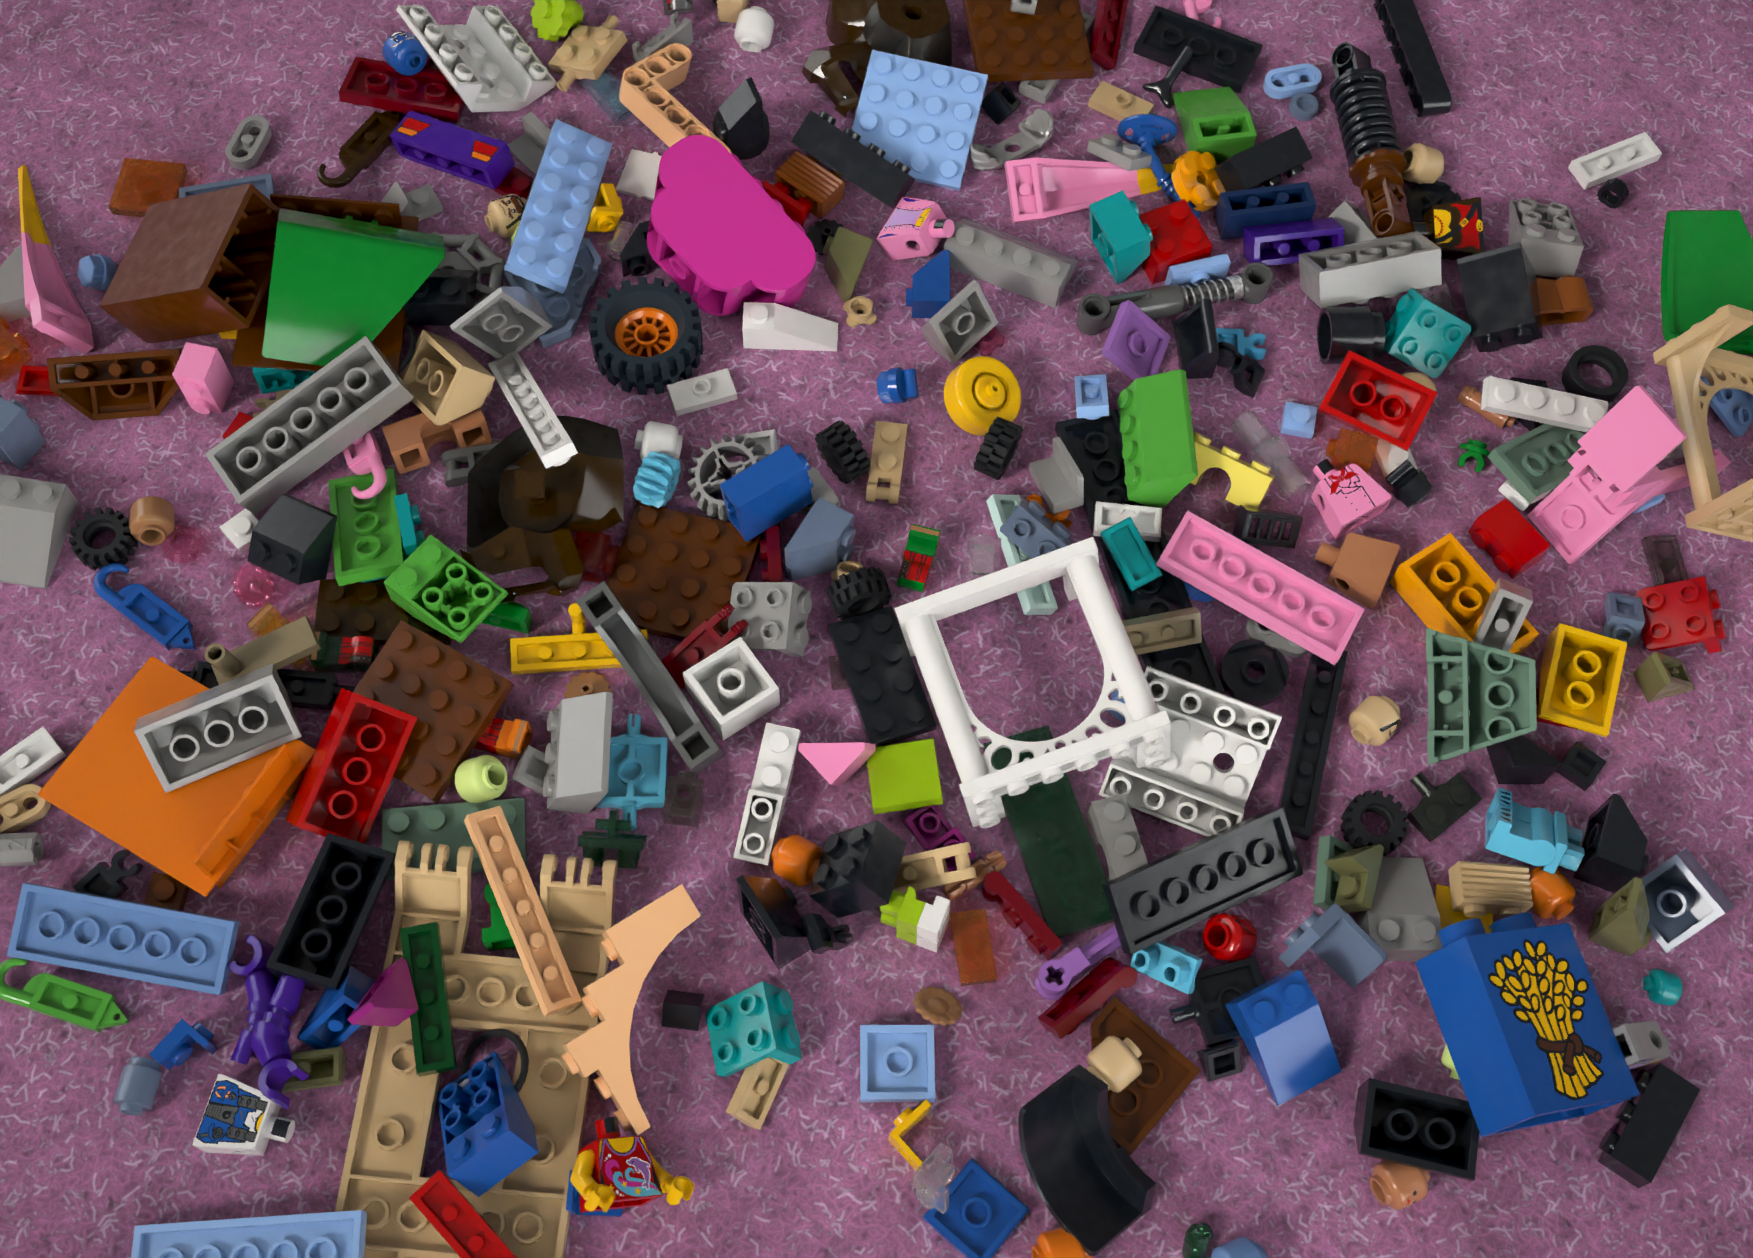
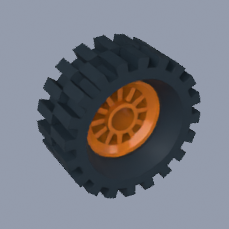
M638 277L639 284L631 285L628 279L621 282L622 289L619 291L614 286L607 290L608 299L606 300L600 296L596 301L597 310L592 309L589 333L595 362L598 364L601 374L603 376L607 374L608 382L616 386L621 381L623 391L630 393L632 387H637L638 395H647V388H655V393L661 394L664 393V385L679 382L680 377L685 380L689 379L692 376V367L697 369L700 364V355H703V337L699 309L696 302H691V295L686 290L680 294L679 285L673 282L667 288L664 287V279L655 277L654 284H648L646 277Z

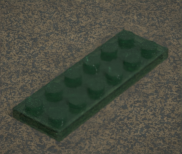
M1049 725L1006 738L1024 742H1039L1053 739ZM988 742V743H984V744H983V745H984V749H982L983 752H985V749H986L992 742ZM1003 747L995 752L992 758V766L996 770H1001L1009 765L1012 758L1011 750ZM1029 751L1020 754L1019 763L1027 757L1033 758L1034 754ZM1063 773L1064 776L1061 779L1052 783L1045 784L1041 781L1030 785L1029 789L1022 794L1016 796L1005 794L1001 796L1006 817L1043 920L1059 939L1114 922L1102 884L1106 883L1107 880L1067 773Z

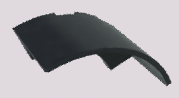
M1078 1064L1022 1106L1018 1118L1019 1138L1028 1172L1050 1213L1064 1231L1072 1234L1080 1242L1087 1254L1096 1256L1150 1210L1156 1182L1139 1168L1123 1145L1119 1147L1115 1145L1109 1132L1114 1126L1108 1109V1085Z

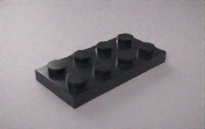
M1156 5L1134 45L1133 53L1171 67L1184 47L1188 46L1195 53L1182 72L1222 87L1230 86L1233 91L1241 93L1261 53L1263 45Z
M892 606L828 624V632L868 743L876 744L875 747H880L936 730L935 719Z

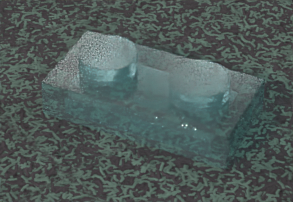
M605 69L597 80H583L582 88L617 125L634 114L619 100L621 84Z

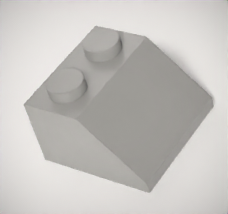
M973 280L930 318L920 330L929 346L950 363L954 364L994 328L998 321L979 283Z

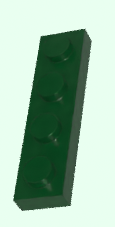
M432 922L401 928L403 958L408 963L419 1008L410 1016L417 1075L421 1077L457 1069L439 924Z

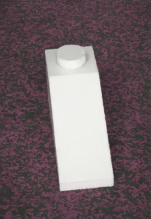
M744 302L742 324L743 348L837 351V322L777 303Z

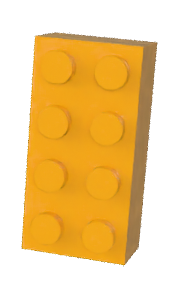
M1451 532L1401 563L1389 582L1428 628L1454 637L1467 639L1471 642L1474 640L1484 608L1496 585ZM1526 618L1512 644L1510 653L1520 655L1527 650L1539 635L1538 631Z

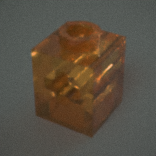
M1341 427L1336 439L1330 438L1325 456L1330 458V462L1337 471L1353 463L1357 464L1368 474L1373 465L1379 438Z

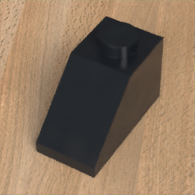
M751 77L745 79L718 108L719 121L715 122L719 138L726 140L730 150L764 140L762 99Z

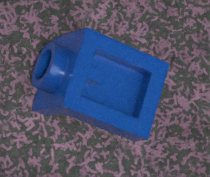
M181 1019L149 1055L165 1068L171 1070L174 1065L180 1066L190 1057L193 1052L192 1046L196 1041L211 1054H214L218 1048L210 1042L215 1035L197 1021L191 1026Z

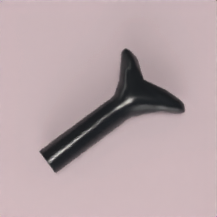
M1185 46L1163 79L1142 86L1147 92L1157 93L1166 108H1171L1170 95L1172 85L1195 53L1194 50Z

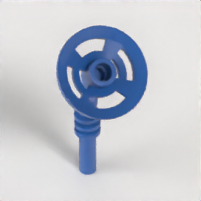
M1139 114L1123 119L1117 127L1119 137L1126 142L1140 146L1141 151L1152 155L1150 169L1158 181L1157 186H1162V192L1167 191L1165 195L1167 197L1171 196L1175 202L1182 200L1174 188L1171 178L1172 174L1166 172L1153 149L1157 145L1172 141L1177 135V125L1166 117L1154 114ZM1129 128L1133 130L1132 136L1125 135ZM1169 133V136L1162 140V136ZM1191 201L1187 202L1195 217L1198 218L1202 213L1193 209L1196 206Z

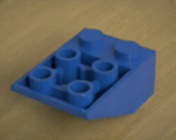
M496 1051L474 1064L469 1071L453 1083L446 1085L437 1096L448 1176L478 1197L539 1153L534 1125Z

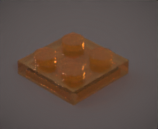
M124 158L109 204L110 211L114 215L144 217L151 204L179 199V188L184 186L188 173L185 164Z

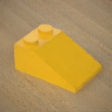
M1559 623L1546 640L1540 669L1538 717L1607 737L1610 731L1627 642Z

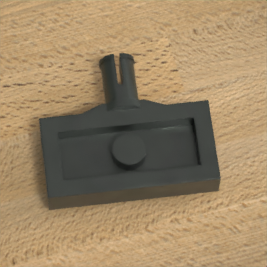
M1420 771L1409 781L1418 789L1423 797L1418 806L1408 813L1407 819L1431 842L1481 801L1482 798L1459 772L1446 783L1434 787Z

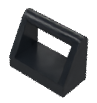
M1202 299L1174 323L1179 367L1181 370L1186 371L1187 379L1212 378L1220 356L1211 299Z

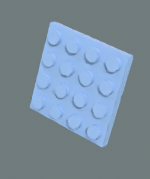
M872 50L852 130L862 136L859 142L866 147L873 143L885 151L886 154L883 158L893 164L895 159L911 168L908 174L915 178L916 182L960 191L970 153L969 145L973 141L988 75Z

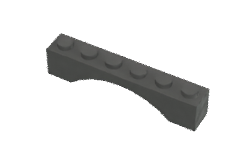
M603 581L577 599V604L634 682L690 770L699 774L726 755L613 589Z

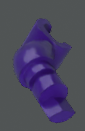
M247 935L246 942L254 948L255 953L252 961L248 965L236 961L228 964L232 972L248 978L245 981L249 1001L246 1010L250 1012L246 1022L250 1024L247 1030L242 1029L230 1059L245 1065L248 1064L253 1052L251 1038L257 1021H262L265 1012H271V1008L268 1005L278 984L275 977L266 967L274 950L273 945L253 935Z
M281 975L268 1005L271 1008V1012H265L262 1021H257L251 1038V1048L263 1067L258 1079L259 1090L265 1097L284 1109H289L290 1098L282 1094L285 1082L293 1076L298 1077L302 1081L310 1077L306 1070L292 1061L288 1041L291 1034L288 1029L292 1022L288 1017L289 1015H294L300 1003L298 1000L305 982L288 975Z

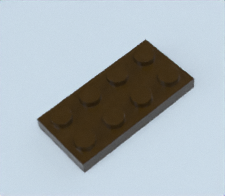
M336 579L320 580L314 631L321 633L326 645H340L341 637L355 636L371 637L378 640L380 645H385L401 620L443 644L451 645L452 638L417 620L390 599L384 585L386 579L366 583L357 582L339 586Z

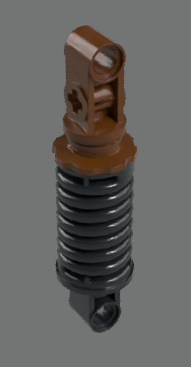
M1343 42L1332 53L1331 63L1336 80L1331 85L1329 94L1335 106L1334 109L1348 161L1349 178L1352 179V184L1360 187L1361 195L1365 198V207L1369 213L1371 229L1375 235L1384 238L1410 233L1413 230V226L1406 205L1407 199L1402 189L1404 182L1401 175L1406 170L1407 162L1401 152V145L1396 132L1397 129L1390 101L1387 96L1386 78L1381 71L1372 68L1371 58L1367 53L1348 42Z

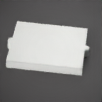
M632 149L616 187V192L636 196L638 200L644 198L654 201L659 163L662 156L658 155L657 152L652 154Z

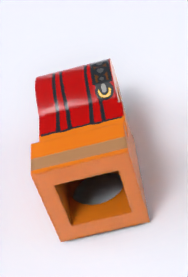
M493 718L474 748L519 760L523 750L530 744L533 731L529 722L515 718L514 721Z

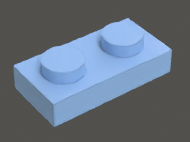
M1106 374L1074 376L1077 418L1095 420L1103 416H1109Z

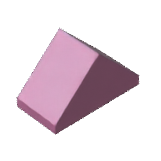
M865 742L798 743V750L830 785L842 786L875 752L876 744Z

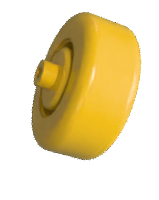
M977 356L960 364L949 374L944 385V402L948 414L957 426L970 434L985 436L989 431L990 425L993 424V421L998 416L1010 422L1014 421L1021 406V390L1015 375L1004 363L992 357Z

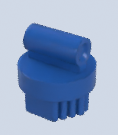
M901 367L879 373L876 382L878 395L882 403L899 404L905 403L908 398L919 397L916 369L903 370Z

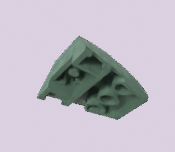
M1426 628L1428 765L1537 731L1536 661L1534 659Z

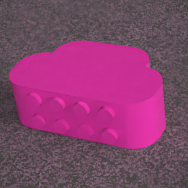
M691 135L682 138L664 152L659 163L647 233V248L656 263L679 285L683 292L686 290L691 295V301L693 303L696 302L700 310L710 315L726 316L733 314L744 307V302L777 303L789 308L798 303L805 293L815 264V250L812 242L806 236L803 227L798 222H793L781 203L776 199H772L766 193L760 180L755 176H751L743 168L741 160L735 154H731L717 140L704 135Z

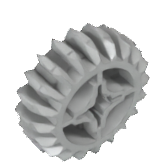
M723 434L721 443L711 438L712 447L707 449L705 446H700V450L703 453L701 458L698 456L692 457L693 462L697 466L688 469V473L694 477L687 481L688 487L693 489L690 495L694 501H698L697 507L702 511L707 510V515L711 518L719 516V519L727 522L729 519L724 500L713 498L718 493L722 495L720 484L729 479L731 475L729 470L737 475L769 456L764 454L765 449L760 444L755 445L756 442L750 437L744 440L740 434H735L733 439H731L728 435ZM732 456H744L750 458L745 462L741 460L736 463H731L728 460V458Z

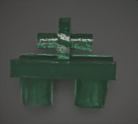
M611 809L609 819L596 818L595 829L608 830V832L583 831L582 835L578 836V847H583V859L584 857L592 858L594 866H603L606 849H618V867L636 869L639 864L641 851L647 845V835L618 833V831H631L632 821L619 820V810Z

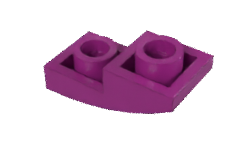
M937 805L921 807L902 821L925 851L966 842L957 827L952 828ZM972 849V853H968L970 860L976 856ZM955 857L945 858L948 872L957 870Z

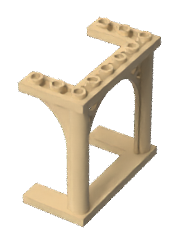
M1728 304L1717 309L1714 314L1703 321L1692 325L1689 330L1677 338L1669 340L1666 345L1653 352L1655 364L1667 367L1678 426L1687 436L1681 443L1695 509L1684 515L1687 528L1753 542V478L1721 495L1707 424L1710 401L1719 390L1728 388L1739 389L1753 395V357L1716 348L1753 325V311ZM1700 377H1706L1710 386L1705 384Z

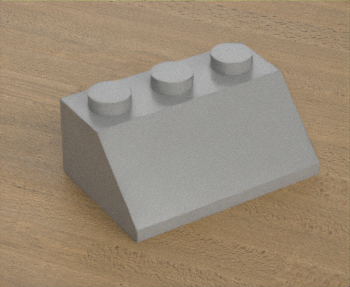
M601 692L562 699L554 710H550L547 718V731H551V743L547 744L545 750V763L549 764V776L545 777L542 790L543 797H547L548 810L589 814L608 793L613 693Z

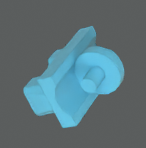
M1161 940L1133 953L1130 965L1142 974L1181 992L1191 994L1194 991L1195 977L1203 959L1186 952L1180 946H1173Z

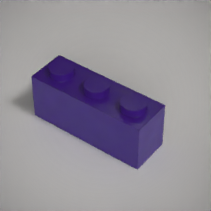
M1332 217L1243 227V256L1249 263L1260 262L1267 266L1299 262V254L1344 245V227Z

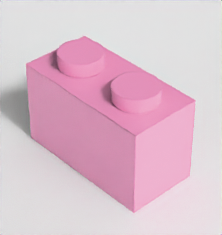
M186 342L172 375L194 411L201 414H209L210 412L222 414L234 380L218 348Z

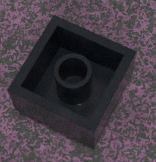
M878 820L828 836L823 844V853L818 868L813 875V884L809 897L837 918L889 904L906 843Z

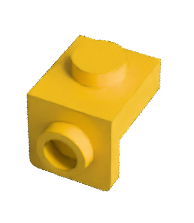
M602 183L586 225L588 232L604 233L614 231L623 214L622 200L617 195L614 184Z

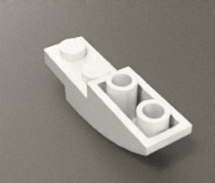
M766 723L751 789L749 788L734 851V859L769 865L794 771L793 765L801 730Z

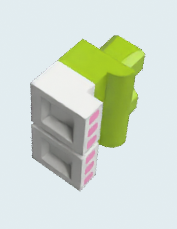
M911 886L908 887L906 894L893 890L889 904L880 906V912H882L880 922L896 928L897 938L937 953L949 922L951 900L936 896L934 904L931 905L917 900L916 892Z

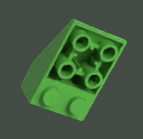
M1230 86L1173 93V100L1188 151L1209 152L1217 163L1224 162L1231 156L1254 146L1257 134L1250 112Z
M432 535L384 581V585L393 602L417 620L460 643L508 595L507 591Z

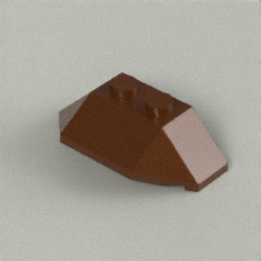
M181 348L46 358L51 392L63 398L91 420L158 416L180 388L172 374L180 358Z

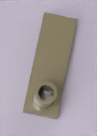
M1197 607L1122 621L1136 655L1202 643L1201 612Z
M303 616L231 651H228L219 643L211 644L206 648L204 656L211 664L218 684L221 685L272 663L276 670L322 648L311 621L306 616Z

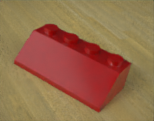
M341 688L286 817V821L298 828L326 837L327 833H331L365 844L418 717Z

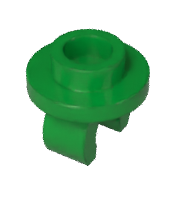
M1468 439L1467 444L1460 443L1459 448L1466 452L1459 456L1457 465L1463 467L1465 460L1468 457H1472L1476 461L1474 472H1480L1484 466L1483 457H1487L1491 453L1486 450L1487 444L1473 439Z

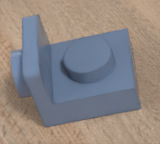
M1608 591L1604 599L1606 623L1601 635L1627 642V647H1633L1645 624L1642 599Z

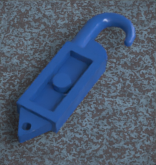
M112 563L102 567L96 573L93 581L94 590L103 600L118 610L121 615L168 651L171 648L196 650L191 633V628L193 627L191 622L142 584H130L118 592H115L106 584L109 574L115 571L128 573L129 567L120 563Z

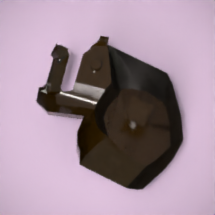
M830 0L825 24L827 26V35L834 45L812 50L803 66L802 74L809 83H817L836 105L835 110L846 118L847 112L858 105L859 97L839 68L840 61L850 62L854 73L863 83L872 50L952 66V30L946 1Z
M557 416L578 452L571 456L570 460L565 464L551 466L546 469L523 427H520L478 460L469 471L467 552L460 549L462 558L477 570L485 571L491 575L527 567H542L549 576L544 582L503 588L507 591L508 595L499 604L511 603L517 596L540 593L565 596L579 590L585 576V570L571 531L598 533L613 527L619 522H623L624 459L618 429L583 418ZM512 464L519 466V468L505 471V469Z

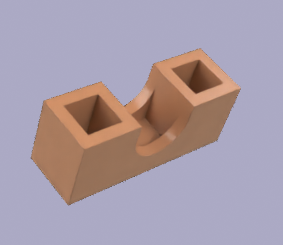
M481 408L473 410L442 426L435 425L424 413L382 427L400 475L430 465L428 452L433 445L439 442L453 441L460 448L493 443Z

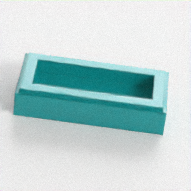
M1131 517L1100 532L1131 592L1162 576Z

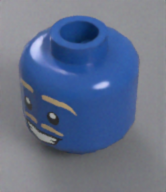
M394 32L386 39L383 46V57L387 64L401 75H416L426 65L428 59L426 50L419 40L409 32Z

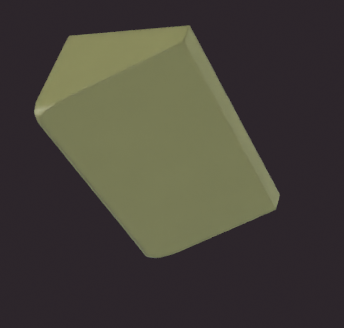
M342 1047L291 1053L292 1061L306 1070L310 1077L304 1081L296 1076L289 1078L282 1088V1093L343 1085L347 1054Z

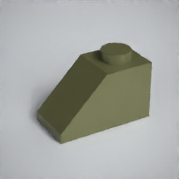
M839 226L835 237L828 236L822 253L827 254L824 268L842 301L846 302L852 297L873 239Z

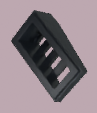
M1240 505L1232 535L1245 543L1295 548L1303 517ZM1254 518L1258 519L1255 531L1251 533ZM1269 520L1266 533L1262 535L1264 521ZM1280 521L1277 535L1273 537L1275 523ZM1290 522L1292 525L1288 539H1285L1283 535L1286 524Z

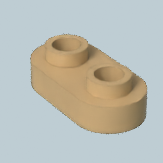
M26 784L0 797V818H4L3 823L0 825V834L15 833L42 819L48 813L51 803L38 796L39 791L42 789L40 786ZM31 801H38L33 809L27 810V806Z

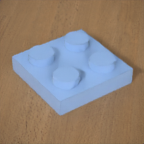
M860 1025V1102H924L926 1099L929 1102H935L934 1025Z

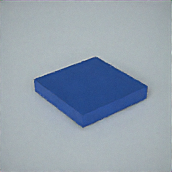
M971 1158L922 1219L966 1258H991L1030 1209Z

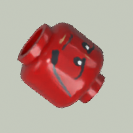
M1226 913L1215 915L1207 921L1203 929L1204 947L1211 956L1218 960L1235 962L1247 959L1253 953L1257 944V933L1254 925L1250 920L1241 915Z

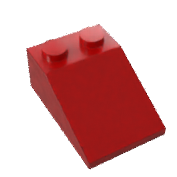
M1349 350L1317 412L1345 426L1407 451L1438 392Z

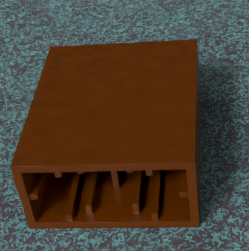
M251 183L151 204L99 307L147 343L249 328L271 280L279 208Z

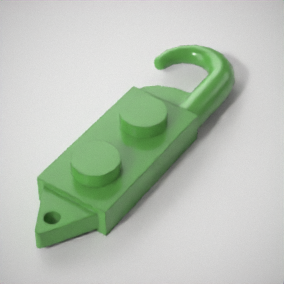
M11 958L0 964V998L5 1001L101 1033L104 1028L124 1025L130 1022L116 1004L117 998L112 994L48 973H40L34 976L24 989L20 990L5 983V975L14 966L26 965L27 960Z

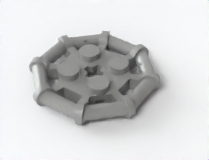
M437 231L431 232V234L443 236L444 246L462 247L456 248L457 252L448 251V248H445L444 259L435 269L477 270L475 295L481 298L474 303V307L501 287L503 271H505V260L498 257L481 240L480 235L476 233L456 235L438 234ZM476 252L483 261L477 262L471 255ZM490 273L489 285L487 287L481 284L482 274Z

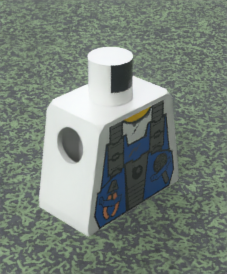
M218 1074L192 1145L207 1153L263 1156L269 1139L285 1143L291 1140L295 1129V1120L279 1117L278 1113L281 1107L265 1097L260 1090L223 1074Z

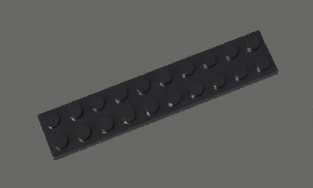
M1117 409L1109 410V416H1103L1095 420L1074 418L1056 422L1055 426L1057 436L1062 440L1084 477L1083 508L1092 532L1094 529L1096 501L1146 506L1128 500L1127 486L1125 484V464L1122 457L1121 422ZM1162 526L1159 542L1144 541L1156 563L1168 544ZM1094 536L1124 620L1192 607L1183 581L1160 567L1158 568L1162 573L1161 577L1131 592L1101 536ZM1203 633L1202 643L1137 655L1143 673H1145L1147 666L1216 692L1225 693Z

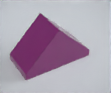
M403 957L378 976L347 1020L352 1025L397 1027L419 1010L408 963Z

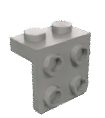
M736 582L732 586L730 604L735 609L729 616L728 628L730 630L736 622L743 619L749 625L731 642L741 637L750 650H777L789 656L804 657V649L809 640L807 619L812 609L810 591L794 582Z

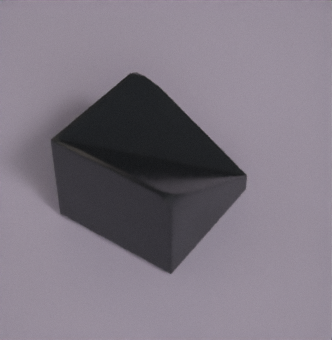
M1000 82L983 98L981 107L996 124H1000L1018 108L1021 101L1005 82Z

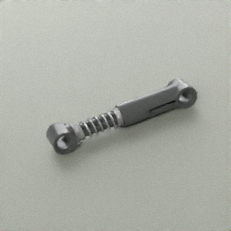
M1253 262L1248 264L1243 272L1226 277L1224 280L1218 278L1216 282L1210 280L1208 283H1205L1203 281L1200 285L1194 283L1192 286H1179L1176 283L1108 297L1097 293L1088 294L1079 303L1076 326L1084 334L1098 335L1105 328L1112 327L1120 304L1128 300L1132 301L1151 319L1182 314L1183 310L1188 309V306H1194L1202 299H1211L1212 302L1220 303L1222 299L1227 302L1231 298L1232 300L1240 299L1249 304H1258L1266 299L1273 279V272L1267 265Z

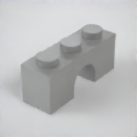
M1126 794L1092 801L1087 812V818L1096 846H1102L1109 869L1107 880L1110 881L1148 864Z

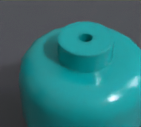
M1656 968L1649 972V976L1643 978V990L1649 991V999L1653 1003L1672 1006L1681 998L1683 992L1682 982L1675 973Z

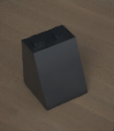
M1521 242L1457 259L1468 321L1471 325V337L1479 352H1495L1504 347L1528 344L1533 340L1543 338L1536 274Z

